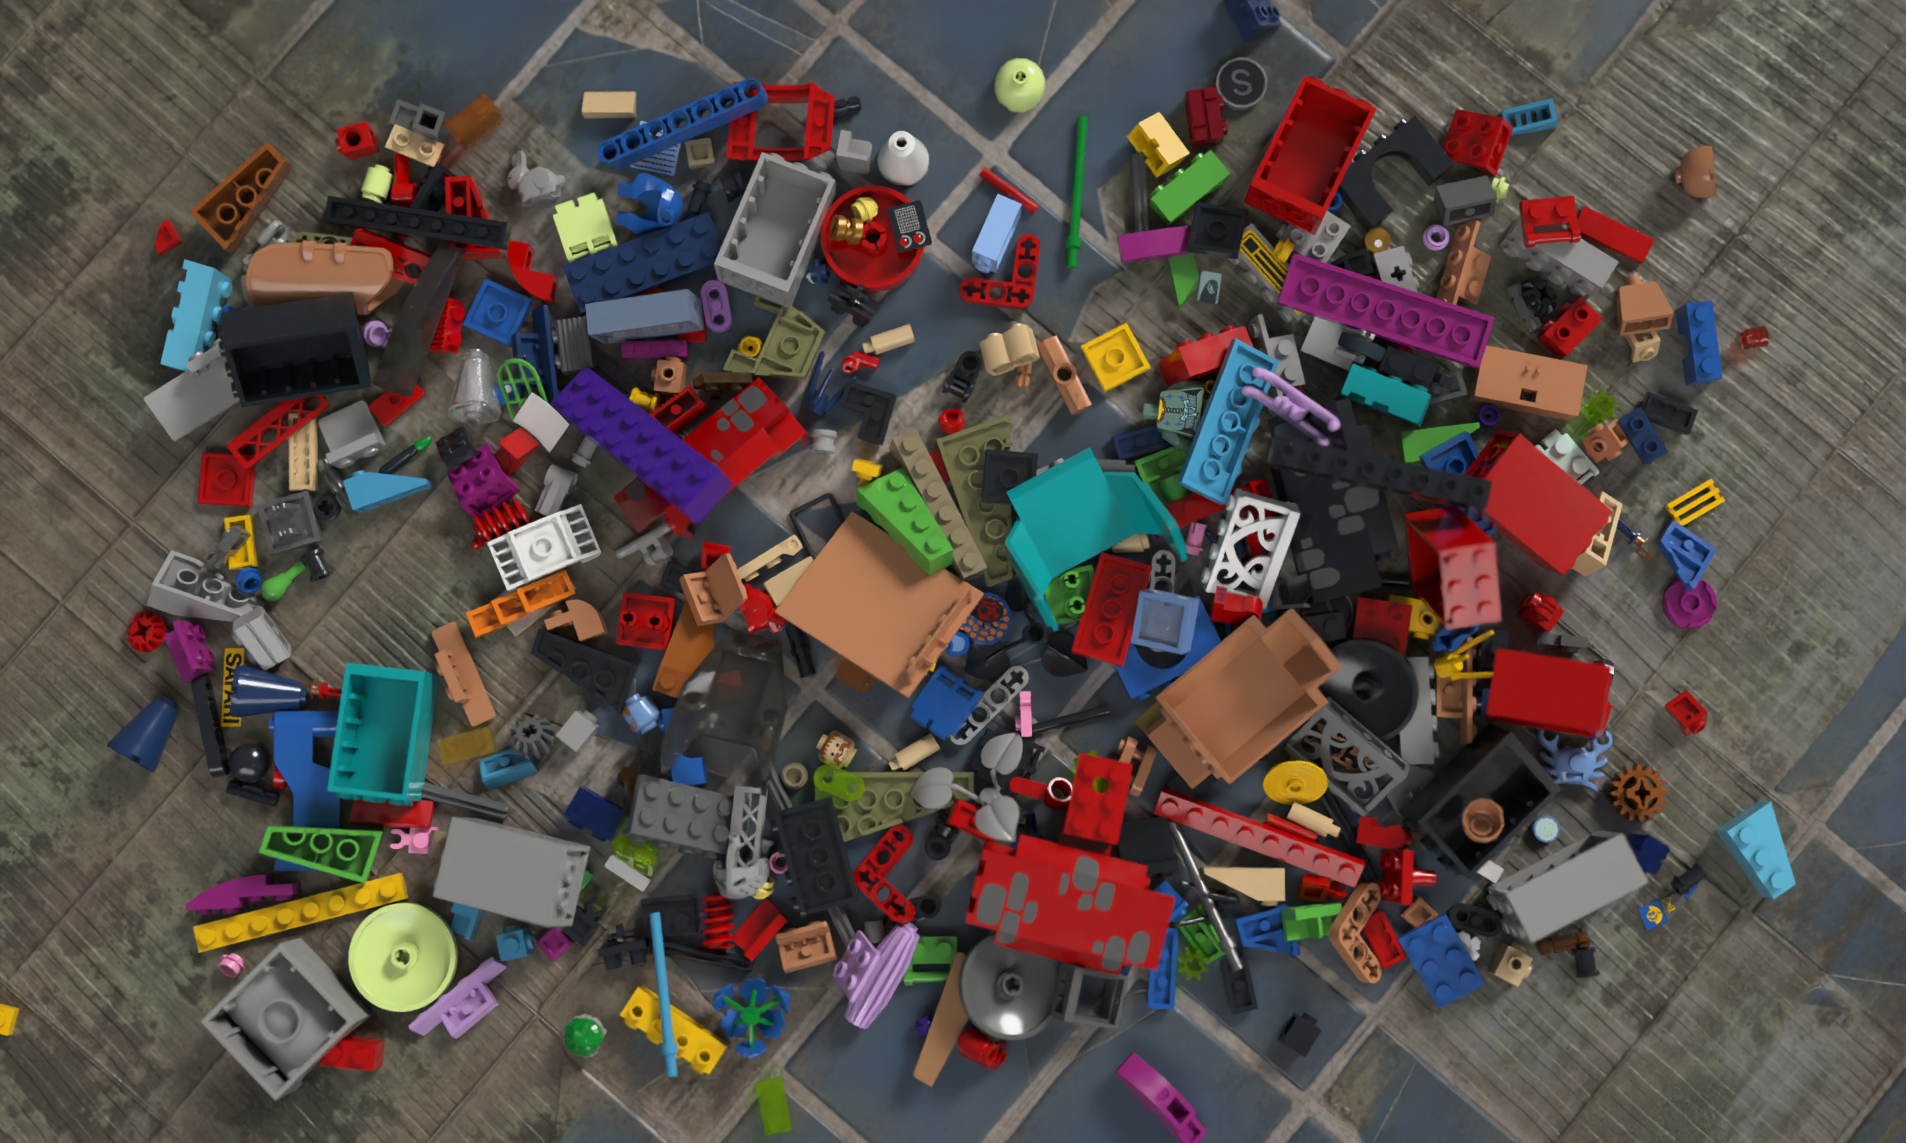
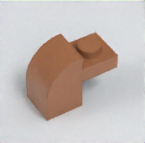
M581 600L566 601L568 612L565 609L557 610L550 613L551 618L544 620L547 630L552 632L574 624L577 636L581 642L608 634L601 612L595 606Z

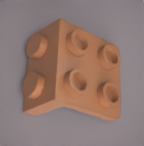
M729 553L722 554L705 572L685 574L679 579L697 626L724 622L747 600L746 589L742 584L736 564Z

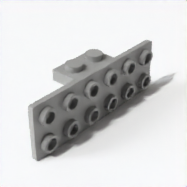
M220 339L216 340L211 345L213 348L205 353L200 351L192 355L188 359L190 362L185 364L188 368L186 372L144 397L148 407L175 442L240 402L239 397L234 398L231 382L234 381L232 377H227L225 370L226 356L221 357L218 346Z

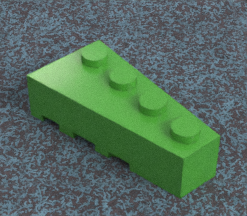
M900 468L856 489L857 505L862 510L865 509L872 516V520L877 525H881L890 534V537L896 543L898 542L929 576L953 565L954 550L904 468Z

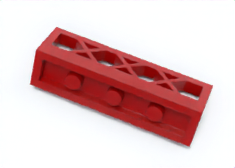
M364 228L355 230L350 246H357L359 242L368 247L385 248L394 256L398 266L393 267L391 277L445 297L448 296L454 277L458 275L461 266ZM400 258L407 260V262L402 263ZM412 262L418 264L423 275L417 278L410 277L404 266ZM425 267L433 271L427 273ZM400 268L401 271H402V273H399V272L394 271V270ZM436 272L447 275L448 278L444 289L434 286L429 275ZM425 278L427 283L421 281L420 279Z
M323 395L316 396L321 405L314 411L304 410V404L315 396L282 401L226 446L245 470H249L331 405ZM299 412L296 425L293 427L283 426V421L288 418V413ZM303 413L309 414L305 418H303ZM273 428L278 429L277 439L274 442H262L264 435ZM282 429L288 430L282 435ZM253 444L257 445L256 456L247 461L241 453ZM262 445L267 446L265 449L261 451Z

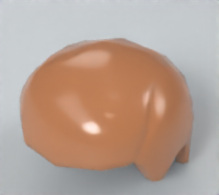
M1483 798L1470 802L1462 815V827L1465 834L1474 842L1487 843L1495 840L1504 826L1501 807L1492 800Z

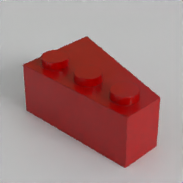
M472 176L445 177L446 213L491 220L479 185ZM447 241V254L454 261L506 259L504 251L501 249Z
M1234 325L1221 329L1218 335L1213 336L1212 332L1198 337L1196 342L1191 343L1190 340H1185L1176 344V350L1158 362L1167 386L1169 387L1179 381H1198L1202 376L1214 372L1215 374L1218 373L1229 344L1233 339H1238L1253 347L1246 327L1242 326L1235 329Z

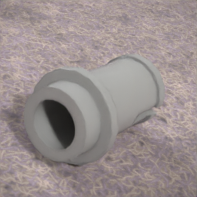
M585 436L576 453H572L573 458L571 461L582 468H586L587 464H591L589 460L597 445Z

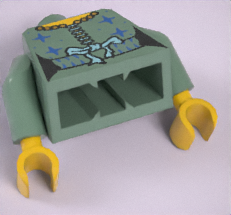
M1187 380L1179 381L1169 386L1166 391L1160 393L1159 404H1144L1143 418L1157 420V429L1159 433H1162L1163 439L1175 448L1188 453L1204 413L1205 398H1209L1211 394L1207 386H1214L1215 381L1208 380L1203 384L1201 381Z

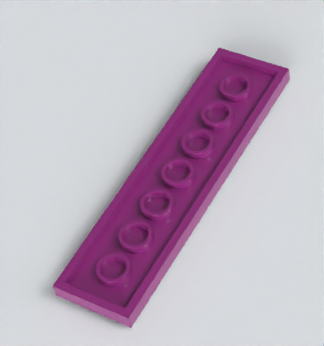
M1293 253L1277 301V305L1355 330L1363 329L1367 334L1372 333L1376 337L1475 369L1480 367L1495 317Z

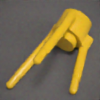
M1490 630L1458 647L1451 653L1446 652L1445 656L1436 658L1434 667L1437 675L1441 678L1450 676L1452 681L1465 678H1492L1493 672L1460 673L1463 669L1462 661L1469 659L1470 656L1469 654L1458 656V654L1486 640L1494 632Z

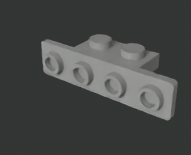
M1263 314L1256 315L1250 320L1249 334L1254 339L1256 349L1279 361L1275 375L1294 388L1305 385L1293 334L1269 338ZM1270 385L1267 393L1270 397L1275 399L1278 396H1283L1280 390ZM1268 408L1273 417L1279 416Z

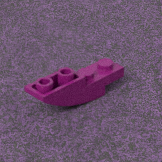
M274 873L237 878L206 890L185 905V909L195 910V915L212 914V909H222V913H238L240 907L248 906V902L265 901V896H275V900H291L293 894L301 893L300 882L274 883Z
M1130 1053L1115 1071L1118 1077L1147 1111L1154 1112L1179 1143H1199L1206 1135L1207 1130L1196 1119L1195 1115L1197 1112L1155 1069L1135 1053Z

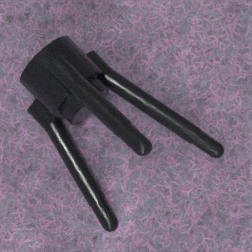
M1180 882L1181 886L1196 890L1194 883ZM1208 888L1209 893H1204L1203 896L1205 898L1213 900L1221 919H1227L1228 914L1237 913L1240 902L1236 893H1228L1224 890ZM1208 915L1179 921L1177 925L1181 927L1210 921Z

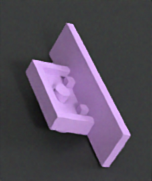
M494 957L483 961L478 969L468 977L461 979L455 988L449 993L442 995L427 1011L420 1013L416 1020L408 1027L410 1030L425 1036L443 1021L451 1037L458 1039L499 1005L486 984L505 970L507 966Z

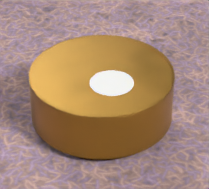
M1372 228L1363 238L1364 248H1367L1372 255L1386 251L1390 245V236L1382 228Z

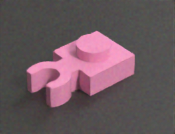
M1031 691L1019 692L1020 716H1015V731L1021 732V737H1032Z
M431 827V829L410 828V833L400 828L393 829L391 833L399 834L401 842L399 844H390V847L400 849L409 845L408 853L428 854L431 830H439V827Z

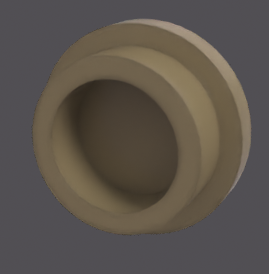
M790 763L782 770L781 779L788 788L798 789L807 782L808 772L802 764Z

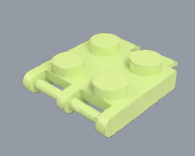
M595 192L577 198L579 207H575L573 200L555 206L558 214L553 215L569 263L618 245L604 201L602 199L598 200Z

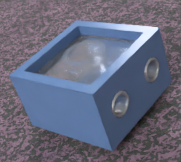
M1150 588L1140 591L1131 643L1181 655L1191 651L1200 599Z

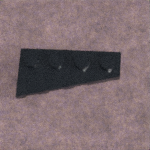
M539 628L531 650L532 655L557 672H561L570 678L576 685L588 690L594 697L613 707L612 709L619 714L622 713L639 663L544 628Z

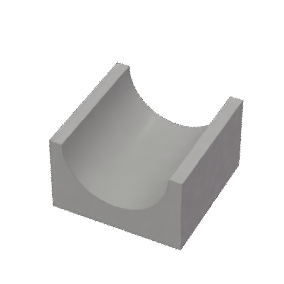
M301 938L280 943L201 1023L276 1101L297 1090L304 1083L302 1080L307 1073L337 1043L359 1025L366 1022L373 1013Z

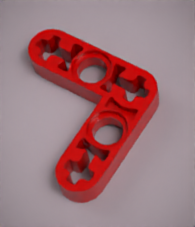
M1024 234L1018 239L1012 283L966 278L959 286L961 299L971 304L1018 310L1029 308L1034 298L1040 251L1038 238L1033 234ZM1026 241H1032V246L1036 248L1030 250L1029 259L1019 260V257L1024 258L1025 248L1021 247V245H1025ZM1020 266H1029L1032 269V275L1029 278H1021L1018 275ZM969 284H972L975 290L982 291V285L986 286L985 299H980L981 293L974 292L972 297H969L963 289H967ZM991 288H1001L1004 293L1003 297L1000 300H992L989 297ZM1008 289H1012L1011 295H1019L1020 291H1025V296L1029 297V299H1025L1024 303H1019L1017 297H1010V302H1006Z
M902 824L894 825L889 829L856 868L853 876L856 886L885 914L899 924H908L915 916V907L885 879V876L907 852L914 841L913 832ZM899 833L903 834L905 838L903 842L899 841L896 837ZM889 843L897 849L895 852L893 849L888 847ZM883 851H888L889 860L885 864H879L877 860L879 854ZM864 874H867L876 883L873 887L864 882L862 878ZM882 888H888L890 891L888 899L883 902L879 901V891ZM895 902L904 908L906 912L904 916L900 915L899 911L892 906Z

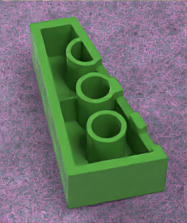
M270 825L267 827L259 853L366 883L384 830Z

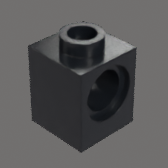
M1304 1012L1302 1016L1294 1013L1278 1040L1301 1056L1306 1057L1322 1030L1316 1026L1318 1021Z

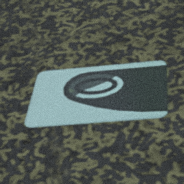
M1208 271L1201 272L1198 301L1212 304L1218 303L1222 274Z

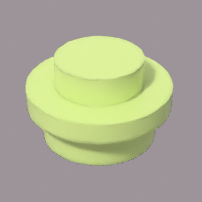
M1501 177V179L1494 178L1492 188L1497 197L1496 203H1499L1500 198H1506L1509 184L1505 183V177Z

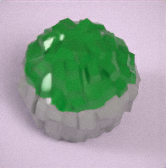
M587 1014L575 1016L563 1029L564 1045L575 1056L593 1057L598 1054L597 1050L603 1041V1037L607 1034V1029L603 1028V1024L596 1017Z

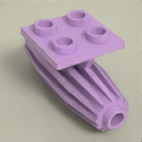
M896 923L876 949L864 933L859 930L854 938L849 941L842 959L835 965L832 977L849 999L844 1017L853 1025L863 1029L868 1028L891 999L909 967L920 937L916 933L917 927L913 924Z

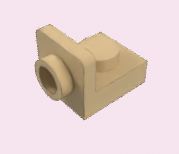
M1656 331L1625 336L1632 349L1631 360L1633 363L1641 360H1650L1658 354L1661 340Z

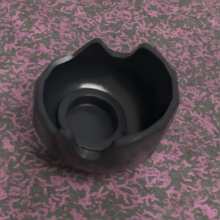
M252 743L237 746L231 752L228 760L230 773L237 780L244 783L259 781L267 775L271 765L268 752L262 746Z

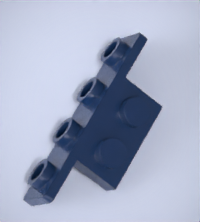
M541 305L532 310L534 333H514L511 335L513 358L527 361L535 368L540 377L548 404L551 405L550 403L560 394L556 379L558 369L554 362L553 352L555 344L550 327L552 317L549 313L548 305ZM514 363L515 378H521L522 374L518 363ZM523 366L526 376L534 377L532 372ZM530 381V386L537 387L536 381ZM519 382L516 386H525V383Z

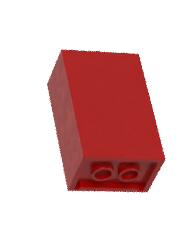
M1304 75L1249 186L1244 203L1315 236L1377 108L1372 107L1371 103L1366 100H1357L1349 96L1347 92L1340 88L1333 89L1325 85L1323 81L1316 77L1309 78Z
M1498 429L1463 474L1492 481L1487 508L1481 511H1472L1541 568L1564 575L1565 572L1570 571L1574 567L1576 558L1591 545L1592 538L1598 530L1607 525L1609 516L1613 512L1519 433Z
M1456 506L1404 514L1411 589L1446 630L1501 621L1495 542Z

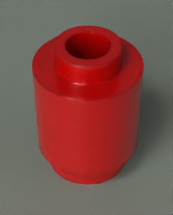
M970 1027L968 1030L964 1029L957 1040L959 1044L958 1050L979 1064L989 1065L995 1059L999 1050L993 1039L974 1027Z

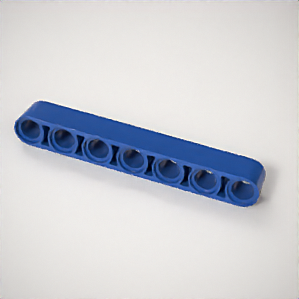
M745 79L605 140L598 147V157L612 170L623 169L762 108L767 103L768 94L756 79ZM753 90H758L756 96L749 98V94ZM734 100V104L730 108H725L727 102ZM710 110L709 116L702 119L703 113ZM687 120L685 127L678 129L680 123ZM659 131H663V135L659 139H655L656 134ZM636 141H640L639 146L636 149H632L633 144ZM616 151L615 157L609 160V155Z

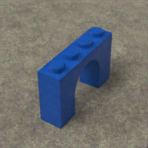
M1200 600L1191 651L1184 653L1182 659L1175 666L1159 669L1148 665L1140 657L1135 645L1130 642L1124 666L1113 665L1129 700L1135 697L1138 702L1152 695L1150 690L1157 686L1161 690L1167 688L1174 682V678L1189 670L1220 644L1221 640Z

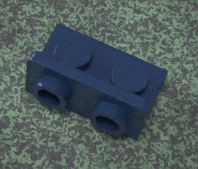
M1641 407L1618 419V424L1644 465L1668 452Z

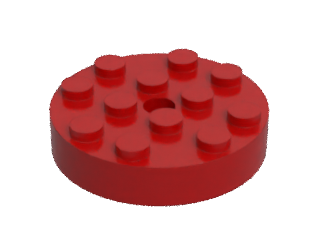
M870 185L850 190L833 203L822 224L821 244L826 262L839 280L855 289L859 284H863L865 292H882L903 284L914 274L923 258L925 246L899 253L887 212L888 208L910 203L911 201L907 197L888 187ZM860 197H870L877 203V215L873 217L871 222H863L862 237L857 245L849 244L846 240H841L840 242L830 240L829 228L834 215L845 216L848 220L855 218L851 205L856 203V199ZM871 234L880 236V240L876 242V247L874 243H869L866 240Z

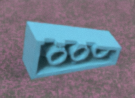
M184 259L182 268L187 270L185 282L179 281L177 292L181 293L180 304L173 307L171 317L175 325L174 329L168 330L160 363L180 372L188 370L185 364L190 362L188 359L192 355L200 351L205 353L212 347L211 345L216 340L215 331L217 324L222 321L221 313L223 312V306L233 289V280L215 268Z

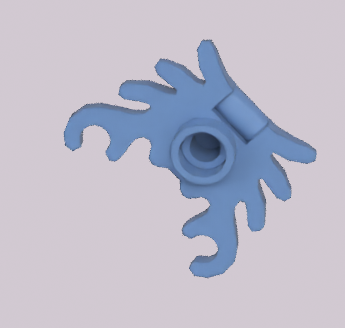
M1538 729L1537 739L1539 743L1551 754V757H1549L1546 753L1539 752L1540 758L1551 766V768L1542 767L1548 774L1555 776L1552 779L1557 784H1576L1597 792L1598 788L1589 782V779H1598L1604 776V773L1594 772V770L1605 765L1608 760L1604 757L1596 762V757L1612 746L1613 738L1609 731L1603 732L1606 740L1602 745L1597 742L1596 738H1590L1591 750L1587 752L1583 746L1570 748L1568 745H1563L1561 749H1558L1559 735L1553 734L1551 739H1546L1544 737L1545 730Z

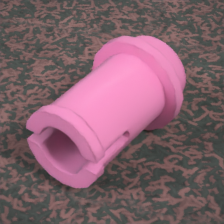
M1198 522L1190 524L1185 544L1188 554L1199 556V552L1203 551L1201 544L1207 525Z

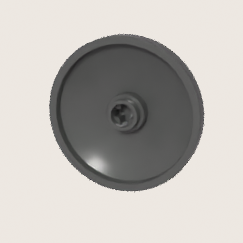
M995 933L989 934L970 949L962 963L958 981L962 1007L970 1021L979 1030L991 1037L1002 1040L1029 1038L1043 1030L1054 1018L1050 1015L1060 965L1054 959L994 945Z

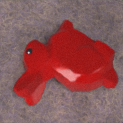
M747 582L744 583L747 600L739 609L743 612L748 623L749 633L753 634L758 630L769 628L771 633L778 634L785 626L786 619L775 613L778 607L773 606L769 595L760 589L752 588L751 584Z

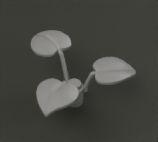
M1014 732L996 736L983 747L981 761L986 768L992 769L993 787L984 788L980 796L971 793L957 784H952L953 773L946 768L939 767L928 770L919 777L914 784L911 797L922 807L935 810L944 807L952 797L951 789H955L974 799L977 803L982 804L983 807L976 813L975 822L983 834L996 840L1014 842L1019 819V808L1012 798L1002 796L999 793L1001 787L998 785L996 772L1008 775L1018 766L1023 749L1020 734Z

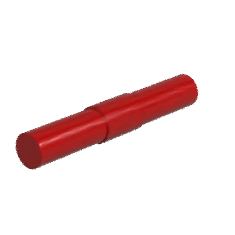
M984 167L980 172L979 176L1000 190L1011 200L1022 204V207L1030 213L1034 214L1039 208L1036 203Z

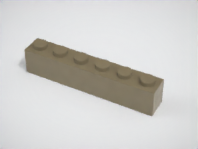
M916 428L893 438L889 450L899 469L904 468L954 550L953 565L949 566L952 573L965 582L981 576L987 569V565Z

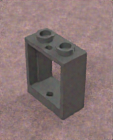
M1061 962L1050 1015L1067 1022L1118 1029L1129 976L1121 973L1117 976ZM1083 974L1107 978L1099 1016L1075 1012Z

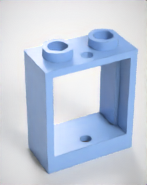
M997 194L972 250V263L976 264V269L984 273H989V271L996 273L1020 219L1022 204Z

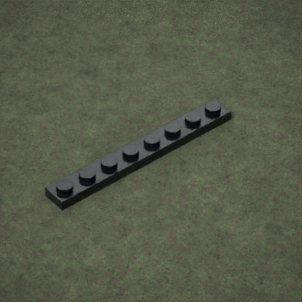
M328 196L323 220L331 224L507 251L513 224L503 221Z

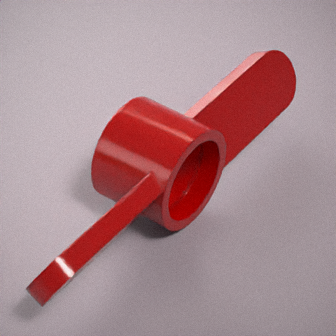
M395 152L394 183L391 190L392 205L411 208L410 206L418 194V187L415 183H409L410 158ZM396 234V241L404 243L405 235Z
M1015 776L1008 783L1011 791L1043 800L1044 804L1051 810L1058 811L1064 809L1066 805L1069 806L1073 786L1064 778H1055L1047 785ZM1051 789L1060 790L1064 794L1065 799L1056 798L1052 794Z

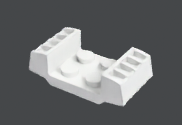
M581 504L551 514L487 542L507 591L512 592L531 584V581L579 561L585 563L601 554Z

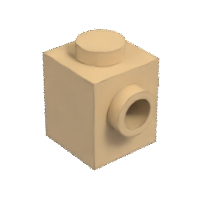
M1512 942L1511 946L1502 943L1488 972L1519 987L1522 979H1526L1532 970V964L1530 963L1533 958L1526 955L1527 949Z

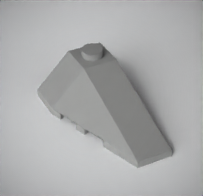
M173 550L170 551L151 585L147 603L149 607L172 615L230 622L235 621V619L244 614H248L259 606L264 608L265 605L264 602L250 593H245L225 582L224 576L218 572L214 575L205 569L204 563L198 559Z

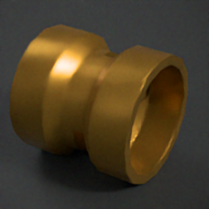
M834 215L829 228L830 240L838 242L846 240L849 244L857 245L863 233L862 220L856 218L848 220L845 216Z

